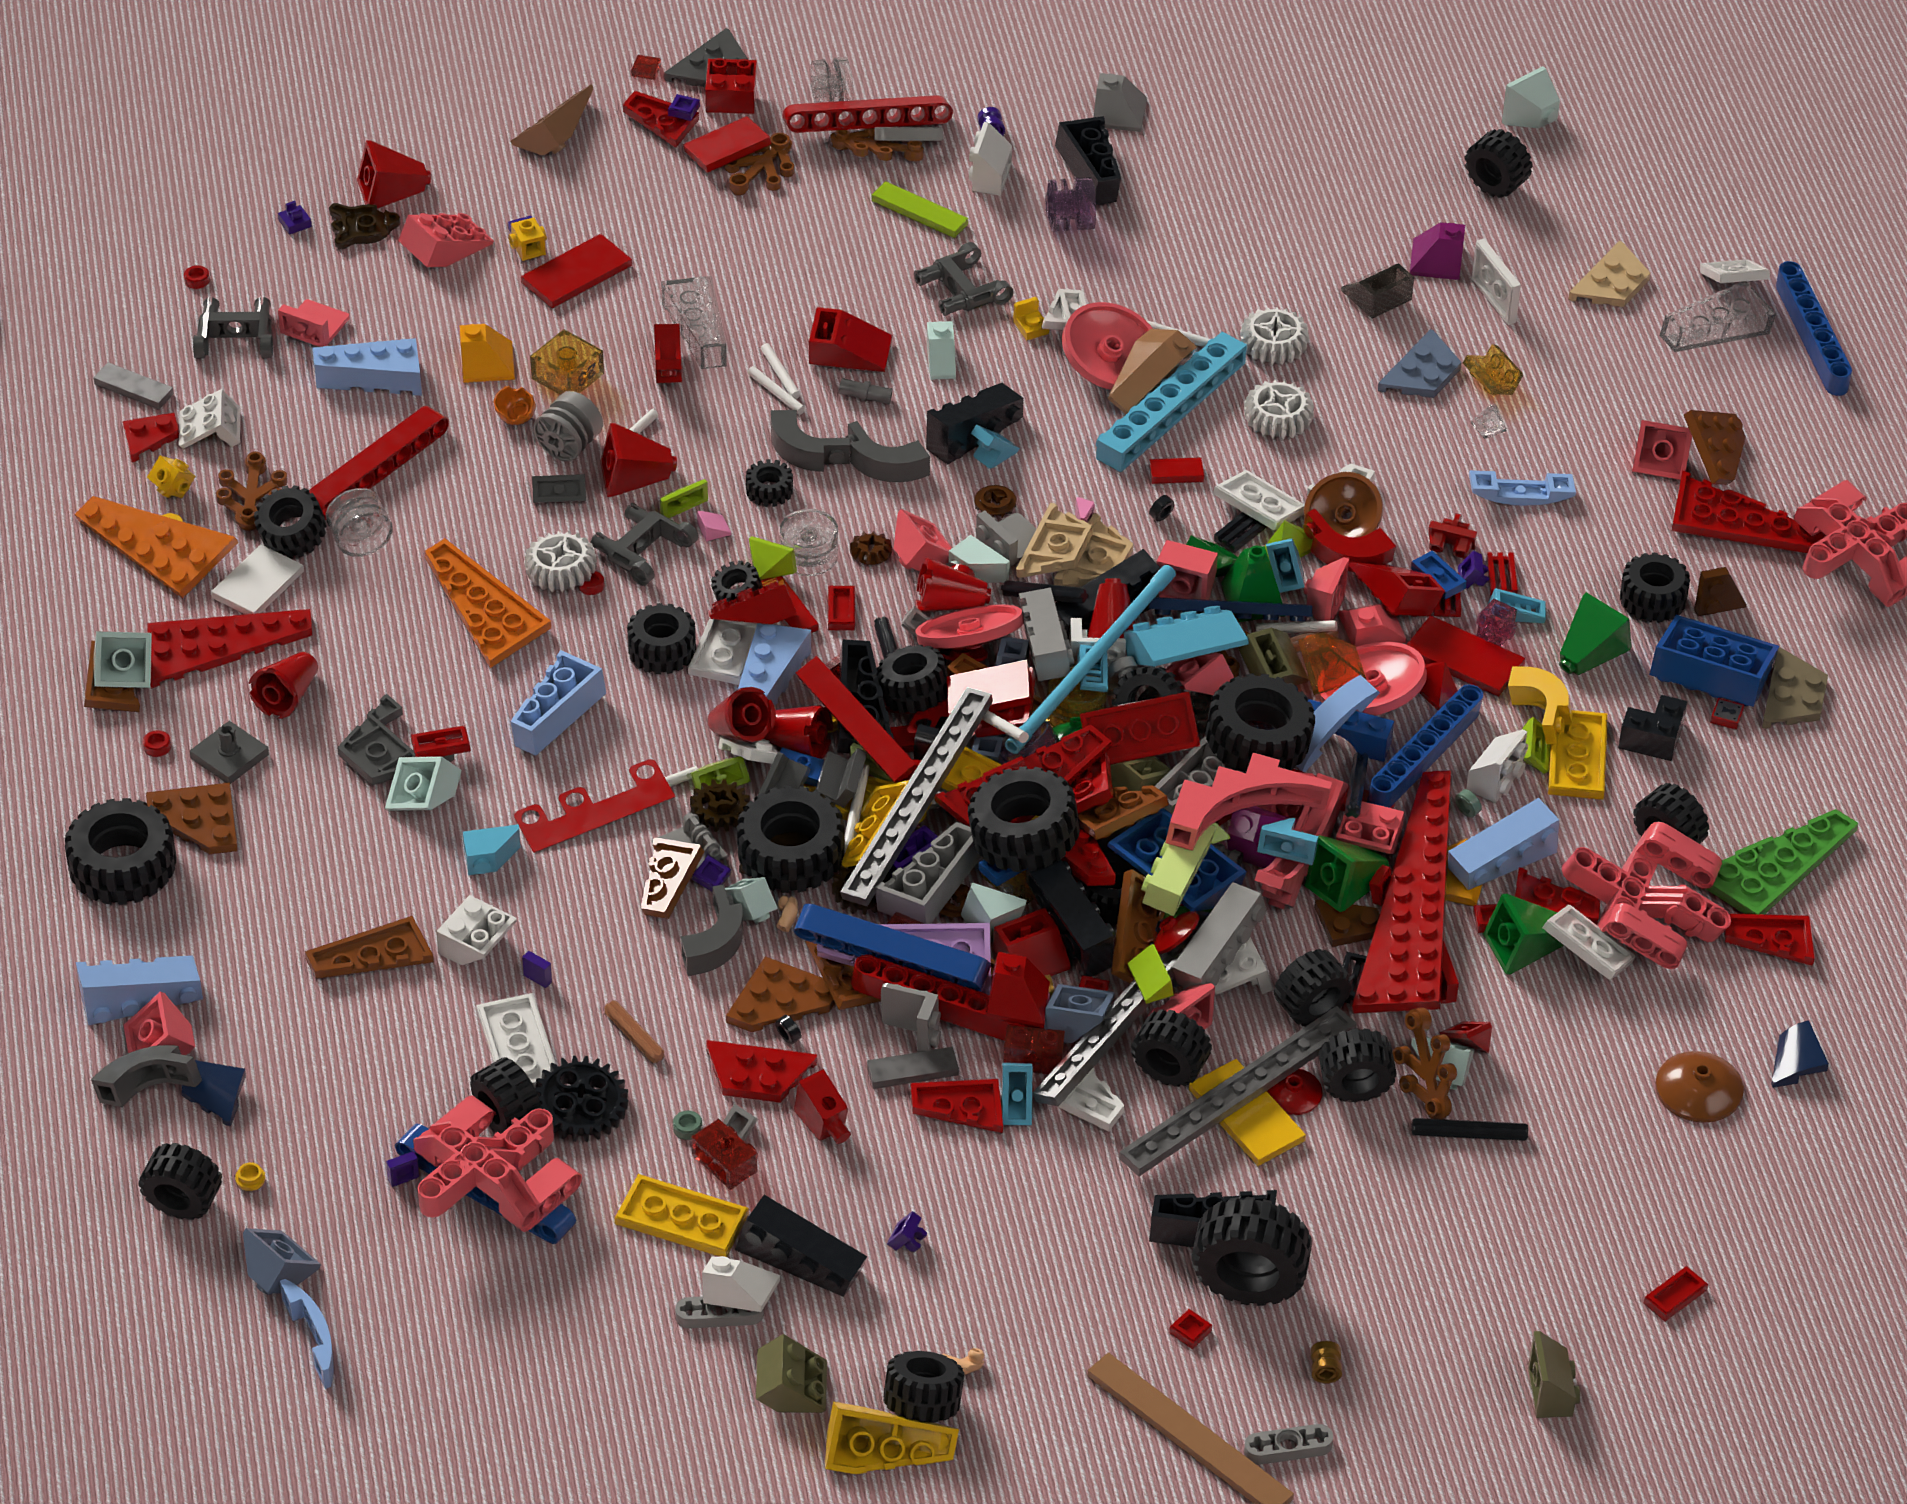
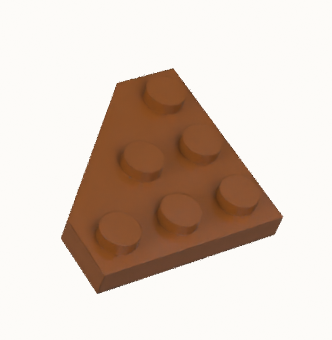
M1688 411L1683 416L1711 483L1728 485L1735 480L1746 438L1741 420L1737 417V414Z
M230 782L146 792L148 807L150 805L160 810V813H163L168 818L173 834L186 842L191 840L209 855L238 851Z
M1154 785L1142 786L1141 791H1128L1127 787H1112L1113 798L1106 804L1094 806L1078 814L1080 828L1096 840L1106 838L1112 832L1131 826L1137 820L1147 815H1153L1159 812L1160 809L1168 806L1167 795Z
M765 956L726 1014V1023L749 1032L763 1030L765 1025L775 1023L784 1014L791 1017L793 1021L802 1020L803 1015L817 1012L818 1015L829 1013L835 1005V1001L822 977Z

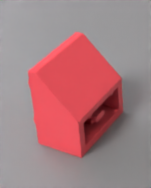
M1362 801L1360 815L1357 818L1353 816L1347 817L1344 814L1336 840L1388 854H1395L1402 835L1404 811Z

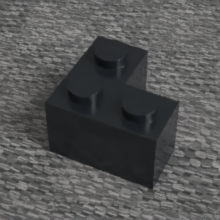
M1661 695L1655 713L1628 707L1621 727L1618 749L1672 761L1684 725L1688 701Z

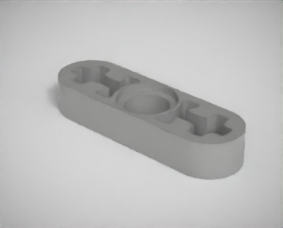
M875 127V140L941 141L943 140V128Z
M703 1296L683 1298L675 1306L676 1322L683 1328L755 1325L764 1316V1308L762 1312H747L744 1309H737V1313L733 1314V1308L724 1307L728 1312L725 1315L717 1316L711 1311L715 1307L724 1306L703 1303ZM702 1309H706V1315H702ZM692 1310V1315H686V1311Z
M1313 1424L1253 1433L1245 1440L1244 1456L1256 1465L1323 1456L1332 1449L1333 1432L1326 1425ZM1315 1437H1319L1320 1440H1321V1441H1324V1442H1323V1443H1318V1440H1317V1439H1314V1438H1315ZM1303 1438L1305 1439V1444H1307L1306 1446H1303ZM1289 1439L1293 1440L1297 1446L1293 1449H1285L1280 1443L1283 1440ZM1254 1446H1259L1263 1451L1258 1452Z

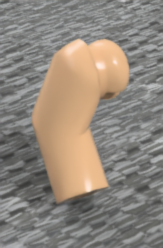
M784 895L778 901V908L783 912L776 927L784 932H789L798 914V901L793 896L789 898Z
M972 1348L968 1352V1356L962 1359L942 1354L947 1356V1358L955 1360L958 1365H961L964 1375L977 1371L984 1365L983 1359L985 1354L978 1348Z

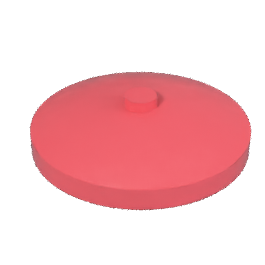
M1107 302L1090 303L1078 308L1068 319L1062 333V346L1069 363L1082 377L1099 387L1112 390L1135 341L1153 328L1144 318L1124 306Z
M977 606L932 618L919 625L915 632L918 644L923 645V647L931 646L935 649L966 648L971 650L1016 631L1024 624L1022 609L1017 606Z
M1396 642L1370 643L1350 649L1329 662L1319 676L1318 691L1321 701L1324 702L1340 687L1361 675L1380 692L1362 713L1376 716L1395 710L1412 700L1423 688L1427 679V670L1422 655L1408 645Z

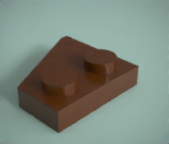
M1726 567L1700 572L1694 607L1698 617L1746 608L1747 604Z

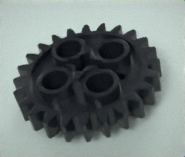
M573 1056L572 1063H568L564 1058H561L560 1066L551 1063L550 1071L543 1069L541 1078L536 1079L535 1089L540 1099L541 1108L548 1110L552 1114L554 1133L559 1130L562 1131L561 1139H565L570 1134L572 1135L573 1142H576L579 1136H583L585 1142H588L589 1135L593 1134L599 1140L601 1131L610 1135L611 1127L618 1128L620 1119L625 1118V1113L628 1109V1089H624V1079L618 1080V1070L609 1073V1063L600 1067V1059L598 1058L593 1064L589 1063L588 1056H585L582 1062H578L577 1057Z

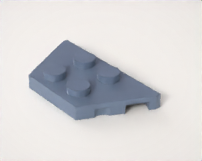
M1430 329L1378 383V391L1386 392V388L1402 389V394L1420 395L1422 397L1434 398L1461 370L1462 362L1436 332Z

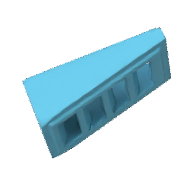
M1495 588L1488 602V619L1507 622L1544 623L1546 620V601Z
M1080 645L1077 663L1093 646ZM1107 652L1079 682L1080 690L1108 691Z

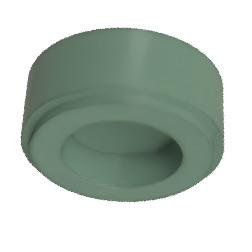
M1463 789L1455 796V803L1465 816L1473 818L1481 812V803L1470 790Z
M694 1111L679 1112L673 1119V1132L680 1139L692 1140L697 1138L702 1132V1118Z

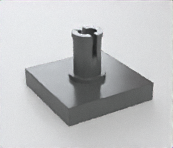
M230 720L190 750V758L224 782H230V784L269 755L268 746Z

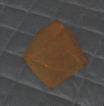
M1324 632L1310 634L1305 638L1298 639L1303 662L1314 695L1340 688L1359 675L1366 679L1356 646Z

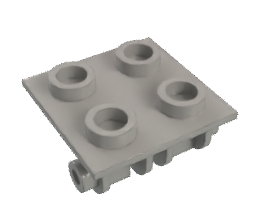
M687 813L683 817V827L657 837L701 845L705 852L695 871L707 855L717 861L728 857L710 831L703 825V822L699 823V817L696 814Z

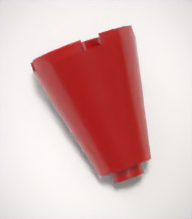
M925 558L926 564L922 563L916 592H919V595H921V600L915 599V607L921 612L961 610L989 604L991 588H987V582L933 559Z
M1107 578L1105 583L1099 585L1087 638H1101L1131 604L1127 585L1121 583V579ZM1135 620L1126 630L1133 629V624H1135Z
M299 652L257 670L249 679V684L251 683L252 688L249 693L256 707L268 716L272 714L279 716L278 719L290 716L296 710L318 672L316 659L307 652Z
M740 688L710 711L708 715L709 728L716 734L744 742L760 741L765 738L769 731H772L775 725L776 712L772 700L765 696V692L759 688Z
M815 705L775 710V725L772 731H769L765 736V740L781 748L820 759L826 755L831 744V740L827 739L828 730L833 731V720L831 713L825 707Z

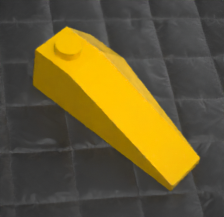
M909 780L875 787L860 812L863 816L862 822L855 825L854 830L857 836L848 844L841 863L844 868L858 864ZM926 812L924 813V815H923V817L921 818V820L919 821V823L922 822V821L925 819V817H926V815H927Z
M833 1401L827 1430L825 1469L850 1474L867 1473V1471L895 1469V1467L914 1464L923 1465L950 1461L954 1458L959 1429L932 1422L909 1420L893 1413Z

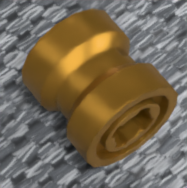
M1320 1341L1313 1344L1311 1347V1360L1314 1362L1311 1367L1312 1378L1324 1384L1338 1381L1342 1377V1365L1339 1362L1341 1360V1347L1339 1344L1333 1341Z

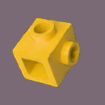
M535 217L511 223V234L508 235L509 243L512 249H516L522 261L546 255V232L543 226H539Z
M160 455L147 478L158 487L157 491L167 498H171V496L183 498L196 476L188 470L189 466L182 460Z

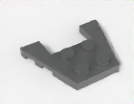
M385 694L380 699V704L376 709L372 708L368 712L367 719L362 725H357L337 747L338 755L371 785L392 780L399 757H415L414 751L385 726L403 715L402 706L388 694ZM454 754L442 756L449 762L454 760Z

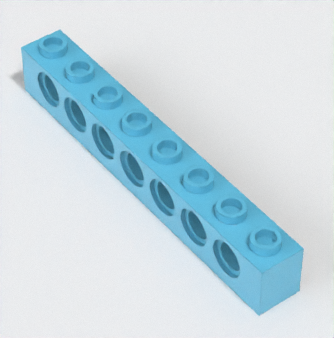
M1223 331L1214 339H1210L1205 347L1199 352H1195L1184 365H1180L1175 373L1168 379H1164L1153 392H1149L1137 406H1133L1108 431L1099 435L1096 440V459L1119 472L1126 469L1245 364L1247 344Z

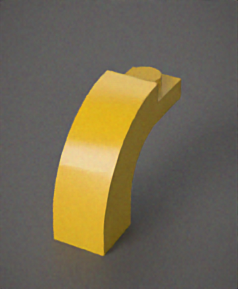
M1512 667L1508 683L1512 705H1533L1544 709L1545 714L1542 727L1546 744H1557L1559 734L1564 732V725H1572L1573 723L1569 695L1564 683L1557 676L1543 669Z

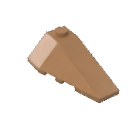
M592 84L571 96L553 111L539 119L537 123L510 141L512 145L542 156L550 151L556 154L565 148L564 142L572 137L594 89Z
M1148 330L1135 341L1107 399L1126 415L1149 392H1153L1160 386L1164 379H1168L1175 373L1180 365H1184L1190 360L1197 346L1179 330Z

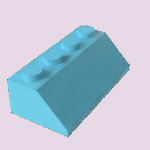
M1220 606L1204 608V613L1197 614L1196 611L1184 612L1180 614L1181 618L1174 620L1173 617L1156 619L1157 623L1149 625V622L1133 624V629L1124 631L1127 656L1134 657L1138 665L1153 667L1249 644L1246 634L1232 611L1221 610Z

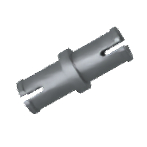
M842 378L839 386V394L859 397L861 401L865 402L868 399L888 405L891 402L893 388L872 385L870 381L862 383Z

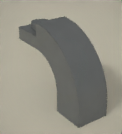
M771 410L772 445L778 455L785 461L796 467L824 472V464H850V438H816L809 436L798 427L797 410Z
M858 421L848 424V435L846 438H850V463L861 473L873 479L886 482H909L930 476V455L918 440L898 447L882 446L869 438Z
M724 884L712 886L713 907L717 922L704 932L681 936V956L687 976L706 973L722 966L735 955L740 947L743 937L742 904H734L732 895L726 894Z
M159 1045L139 1049L114 1060L100 1070L91 1081L100 1103L123 1107L135 1094L149 1086L160 1083H174L196 1087L202 1081L194 1057L181 1055L178 1046Z

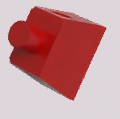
M822 1069L798 1081L794 1112L818 1140H824L831 1136L837 1144L845 1142L851 1136V1132L845 1125L848 1108L825 1070Z

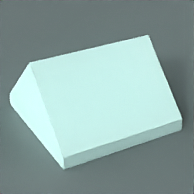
M96 631L94 686L150 688L152 633Z
M972 882L961 916L966 923H990L991 943L993 942L994 927L1021 917L1027 900Z

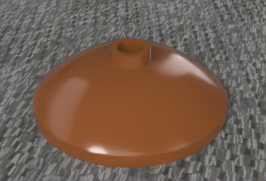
M1338 472L1320 480L1308 494L1304 506V517H1306L1307 512L1315 508L1333 530L1347 537H1362L1373 532L1380 525L1383 516V501L1377 487L1365 476L1354 472ZM1346 513H1351L1349 519H1343V516Z
M1701 1051L1683 1052L1670 1057L1659 1068L1655 1082L1657 1096L1670 1112L1685 1120L1701 1123L1719 1121L1733 1114L1741 1104L1744 1092L1742 1078L1732 1064L1717 1055Z

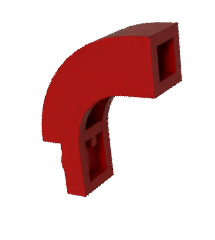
M680 323L654 324L656 383H682Z
M1315 508L1306 513L1303 528L1307 537L1313 539L1310 551L1328 565L1343 557L1348 558L1349 563L1388 564L1393 561L1396 545L1381 527L1362 537H1347L1333 530ZM1348 564V571H1349V572H1354V571L1349 567V564Z

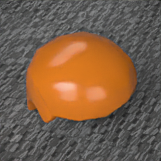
M505 386L496 393L493 401L497 415L503 422L511 425H520L528 422L533 417L536 409L533 395L523 387L513 389L510 386Z

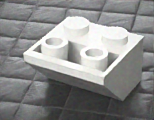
M984 122L981 131L976 132L975 147L970 149L969 161L973 162V166L970 167L969 180L972 181V191L1001 196L1012 165V145L990 123Z
M1522 729L1495 737L1469 770L1466 789L1493 803H1496L1502 794L1507 795L1513 780L1520 778L1525 770L1526 764L1523 763V759L1528 750V744H1526L1527 731Z
M469 895L436 931L438 954L460 965L483 959L517 922V918Z

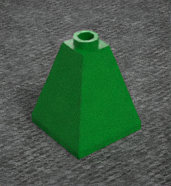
M1256 545L1243 549L1221 581L1225 600L1283 603L1265 546ZM1252 614V619L1239 618V622L1263 619V614Z
M1585 592L1560 651L1561 662L1559 666L1568 674L1575 673L1580 675L1628 652L1632 648L1629 618Z
M1319 835L1313 865H1309L1304 886L1337 911L1343 912L1370 891L1369 882L1376 871L1382 865L1389 866V863L1385 857L1374 850Z
M1509 894L1501 895L1483 935L1506 975L1513 974L1564 946L1542 928L1546 921L1558 912Z

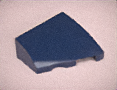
M1809 1020L1793 1025L1779 1035L1771 1082L1773 1088L1798 1084L1799 1076L1826 1072L1828 1070L1829 1063Z
M195 1060L202 1081L196 1087L182 1085V1097L191 1103L199 1104L201 1109L208 1114L210 1112L215 1113L222 1118L224 1125L231 1126L239 1107L238 1096L246 1078L245 1068Z

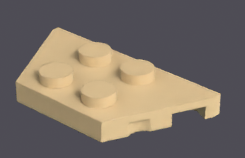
M1618 241L1572 288L1568 299L1576 301L1577 297L1591 298L1593 304H1609L1611 306L1624 307L1650 280L1651 273L1622 241Z
M1050 503L1016 568L1017 577L1022 578L1076 568L1093 535L1092 525L1084 520L1077 519L1070 512L1062 513L1058 510V506L1055 503Z
M1093 513L1088 521L1092 525L1093 535L1076 568L1058 571L1054 578V585L1077 587L1087 584L1129 558L1133 552V543L1126 537L1121 536L1112 525L1107 527L1100 521L1101 516Z

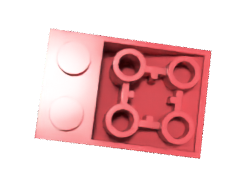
M426 213L408 215L398 240L426 267H447L492 245L494 242L483 228L478 227L472 221V218L464 213H458L457 215L439 213V215H428Z

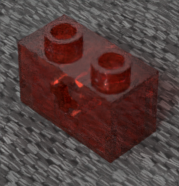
M1007 1025L1003 1063H1032V1073L1050 1074L1064 1057L1065 1031Z
M719 1118L691 1137L692 1156L729 1190H732L758 1172V1153L750 1143L746 1144L733 1127L725 1125Z

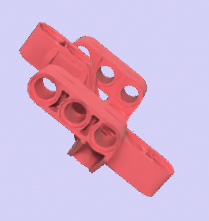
M1844 480L1818 497L1813 498L1811 502L1797 508L1794 520L1806 532L1814 536L1822 531L1826 535L1825 538L1813 544L1808 551L1803 564V572L1808 577L1820 579L1852 559L1871 577L1868 584L1869 591L1886 607L1894 605L1907 596V556L1898 561L1896 552L1892 548V546L1900 541L1903 542L1907 539V503L1898 504L1892 509L1884 507L1882 514L1875 518L1872 516L1867 519L1861 516L1858 517L1853 511L1863 501H1866L1867 498L1851 482Z
M1663 822L1651 824L1640 838L1622 869L1586 847L1577 848L1562 865V873L1568 881L1606 903L1597 924L1602 932L1607 931L1612 937L1617 938L1620 943H1624L1664 968H1677L1687 948L1685 938L1671 930L1670 923L1686 931V936H1696L1706 942L1716 941L1731 924V917L1724 908L1686 885H1649L1657 865L1660 864L1691 884L1702 889H1708L1713 886L1722 866V860L1717 854ZM1653 918H1664L1665 923L1668 925L1664 926Z
M471 1095L466 1097L436 1123L432 1124L429 1130L413 1139L415 1152L435 1167H438L425 1177L417 1188L420 1212L427 1217L442 1215L473 1188L478 1187L499 1203V1213L502 1214V1217L521 1231L527 1232L578 1189L582 1181V1175L559 1158L551 1160L526 1182L519 1173L526 1164L538 1154L543 1153L553 1142V1117L545 1109H534L520 1120L517 1118L512 1119V1125L501 1134L499 1132L495 1133L493 1138L479 1137V1134L491 1124L494 1115L497 1114L486 1104Z

